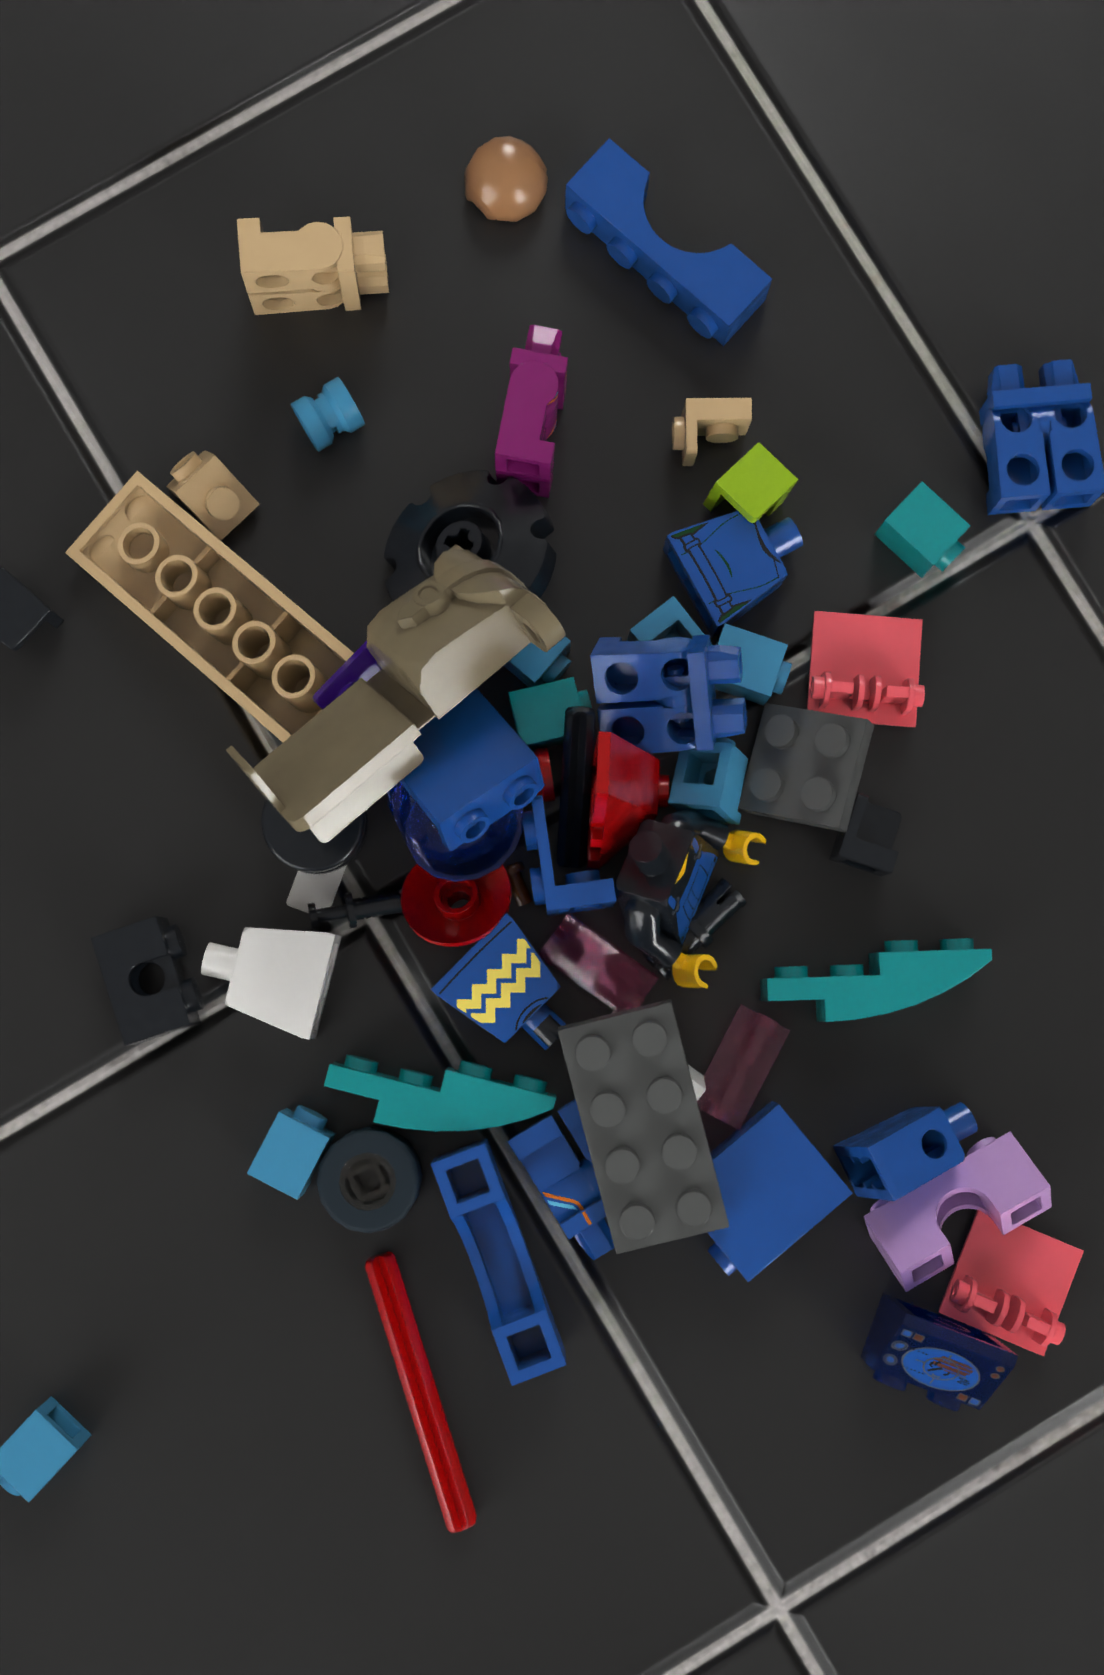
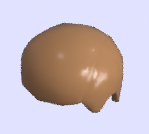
M512 136L495 137L478 147L464 172L465 196L467 200L473 202L489 220L497 219V221L517 222L534 213L546 195L548 176L547 168L542 158L531 145Z

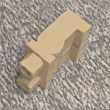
M350 216L333 217L334 227L324 222H313L306 224L299 231L263 232L260 218L237 219L240 270L254 314L265 315L325 310L338 307L342 303H344L345 311L361 310L360 295L389 293L383 231L353 232Z

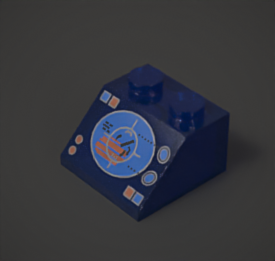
M883 1293L861 1358L871 1369L875 1370L872 1377L880 1383L901 1391H905L908 1383L928 1390L926 1398L933 1403L953 1411H959L961 1403L980 1410L1014 1369L1018 1355L991 1334Z

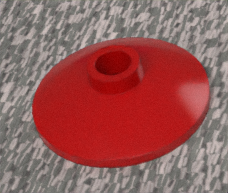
M460 845L453 851H449L447 847L428 854L411 869L402 887L401 907L408 925L422 939L440 946H464L486 937L508 912L512 899L511 882L503 864L488 851L469 845ZM464 899L469 901L460 908H451L458 900Z

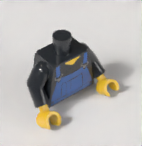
M681 810L668 814L662 818L661 822L651 819H644L641 822L636 835L633 836L629 843L628 855L615 883V895L624 916V931L627 940L664 968L673 966L672 975L678 986L683 988H708V984L699 978L698 969L717 970V963L709 954H684L681 952L689 932V924L692 917L696 915L720 854L718 850L723 847L725 857L731 862L755 866L759 864V861L749 858L747 854L748 844L750 841L766 844V839L761 833L743 830L729 832L728 825L693 810Z

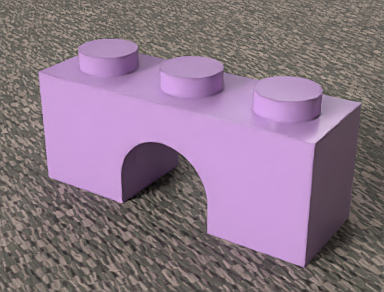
M1009 1131L997 1139L995 1137H987L980 1140L969 1149L963 1162L898 1200L887 1201L879 1199L871 1207L870 1213L864 1215L869 1236L905 1292L954 1264L951 1244L941 1231L944 1221L952 1213L962 1209L979 1210L987 1214L1001 1233L1005 1235L1052 1207L1051 1188L1014 1135Z

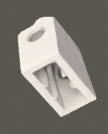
M245 927L242 932L239 948L209 942L203 956L201 974L230 981L225 1005L300 1038L315 1039L342 936L328 932Z

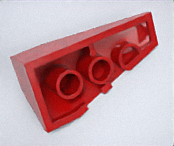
M599 731L593 754L586 871L600 870L630 843L644 819L655 820L658 815V807H668L669 775L659 774L660 759L612 732Z

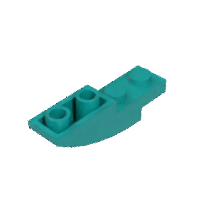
M973 938L940 939V950L918 951V940L884 941V952L868 953L869 975H864L863 964L829 965V977H808V966L774 967V978L760 979L761 1001L816 1000V1018L819 1022L857 1020L888 1014L924 1002L970 978L992 961V949H974Z
M346 1054L344 1063L333 1062L329 1064L324 1083L325 1087L379 1100L373 1123L403 1129L435 1132L470 1131L499 1127L526 1120L552 1110L556 1101V1094L545 1092L548 1083L546 1081L520 1074H515L513 1083L491 1078L492 1067L464 1060L460 1061L459 1069L448 1067L445 1070L442 1086L438 1088L431 1086L432 1075L401 1068L399 1077L377 1072L379 1065L377 1061Z

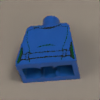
M735 511L668 534L663 550L709 634L713 638L719 635L725 623L732 625L783 584L788 573L780 558L802 547L803 540L796 524L790 517H786L764 529L759 520L755 523H750L741 513Z

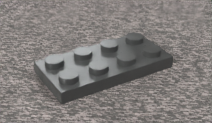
M671 999L558 1027L559 1039L616 1254L728 1228L729 1221Z

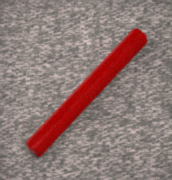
M384 1252L370 1257L365 1262V1269L446 1528L450 1533L460 1532L476 1524L477 1514L396 1257L392 1252Z

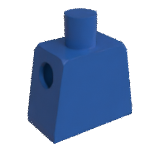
M962 1102L945 1110H942L940 1106L912 1107L833 1145V1148L857 1197L896 1201L965 1160V1153L959 1141L976 1133L978 1127L972 1112Z

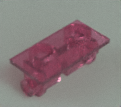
M569 912L538 954L547 961V964L557 968L615 1010V1013L640 1007L646 995L659 979L654 973Z
M740 1004L704 1074L706 1090L697 1101L699 1109L740 1130L790 1030L779 1025L775 1020L761 1013H756Z

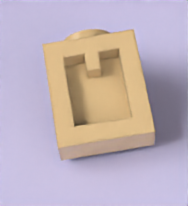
M686 398L681 417H673L672 449L682 450V466L694 465L698 451L697 436H706V440L712 443H728L737 440L738 435H746L752 421V398Z

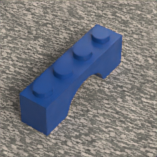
M609 138L566 184L565 209L568 218L581 232L585 234L592 232L606 244L610 256L620 266L626 269L633 267L647 279L649 289L659 300L666 304L673 302L685 312L689 324L697 333L707 339L713 337L724 346L764 303L772 278L732 243L715 251L692 253L674 248L663 241L650 226L644 210L650 172Z
M484 1138L434 1157L431 1162L432 1170L450 1219L454 1223L471 1261L484 1299L491 1331L511 1385L514 1386L567 1365L566 1350L488 1139Z

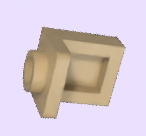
M206 450L199 455L193 451L183 457L171 470L170 474L174 479L166 486L220 541L260 505L217 456Z

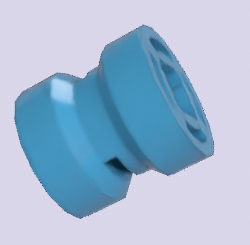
M339 377L325 383L321 393L317 394V399L314 400L311 397L303 396L290 404L301 426L318 452L333 444V433L335 431L338 433L343 431L352 433L365 425L360 411Z

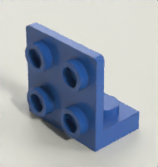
M536 796L532 800L533 810L522 812L527 851L538 849L541 867L529 868L535 906L546 904L548 916L612 908L616 903L613 878L601 880L599 870L566 874V885L555 886L543 796Z

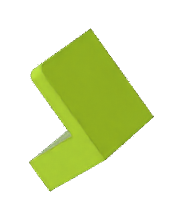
M758 442L715 482L703 505L711 512L726 499L750 523H755L764 514L770 516L784 502L799 479Z

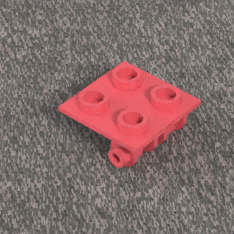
M814 611L807 710L868 719L875 725L915 728L917 707H922L925 699V686L919 685L923 619Z
M977 1210L938 1312L1044 1357L1048 1345L1052 1343L1058 1346L1065 1336L1066 1325L1059 1322L1058 1318L1084 1250L1024 1225H1020L1003 1235L987 1214Z

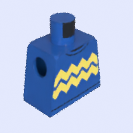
M508 913L501 918L492 932L479 940L431 988L438 997L504 1043L522 1027L546 1050L559 1038L558 1027L567 1025L546 1004L561 986Z

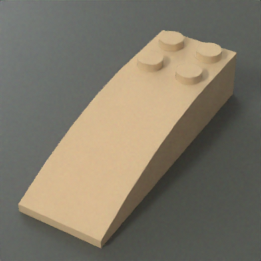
M138 471L65 552L282 742L286 741L322 711L313 701V695L354 654V652Z

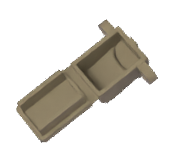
M455 544L448 551H444L436 560L433 576L380 610L367 626V649L381 667L377 674L367 682L362 678L356 681L254 768L249 765L232 745L226 751L259 792L295 831L303 832L310 829L320 842L327 843L423 762V755L413 742L422 735L419 731L434 717L441 719L528 644L533 643L542 651L548 652L566 636L565 630L548 606L537 595L528 590L524 583L510 571L495 562L484 560Z

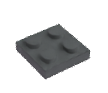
M765 703L738 808L750 814L847 832L874 724L868 719Z

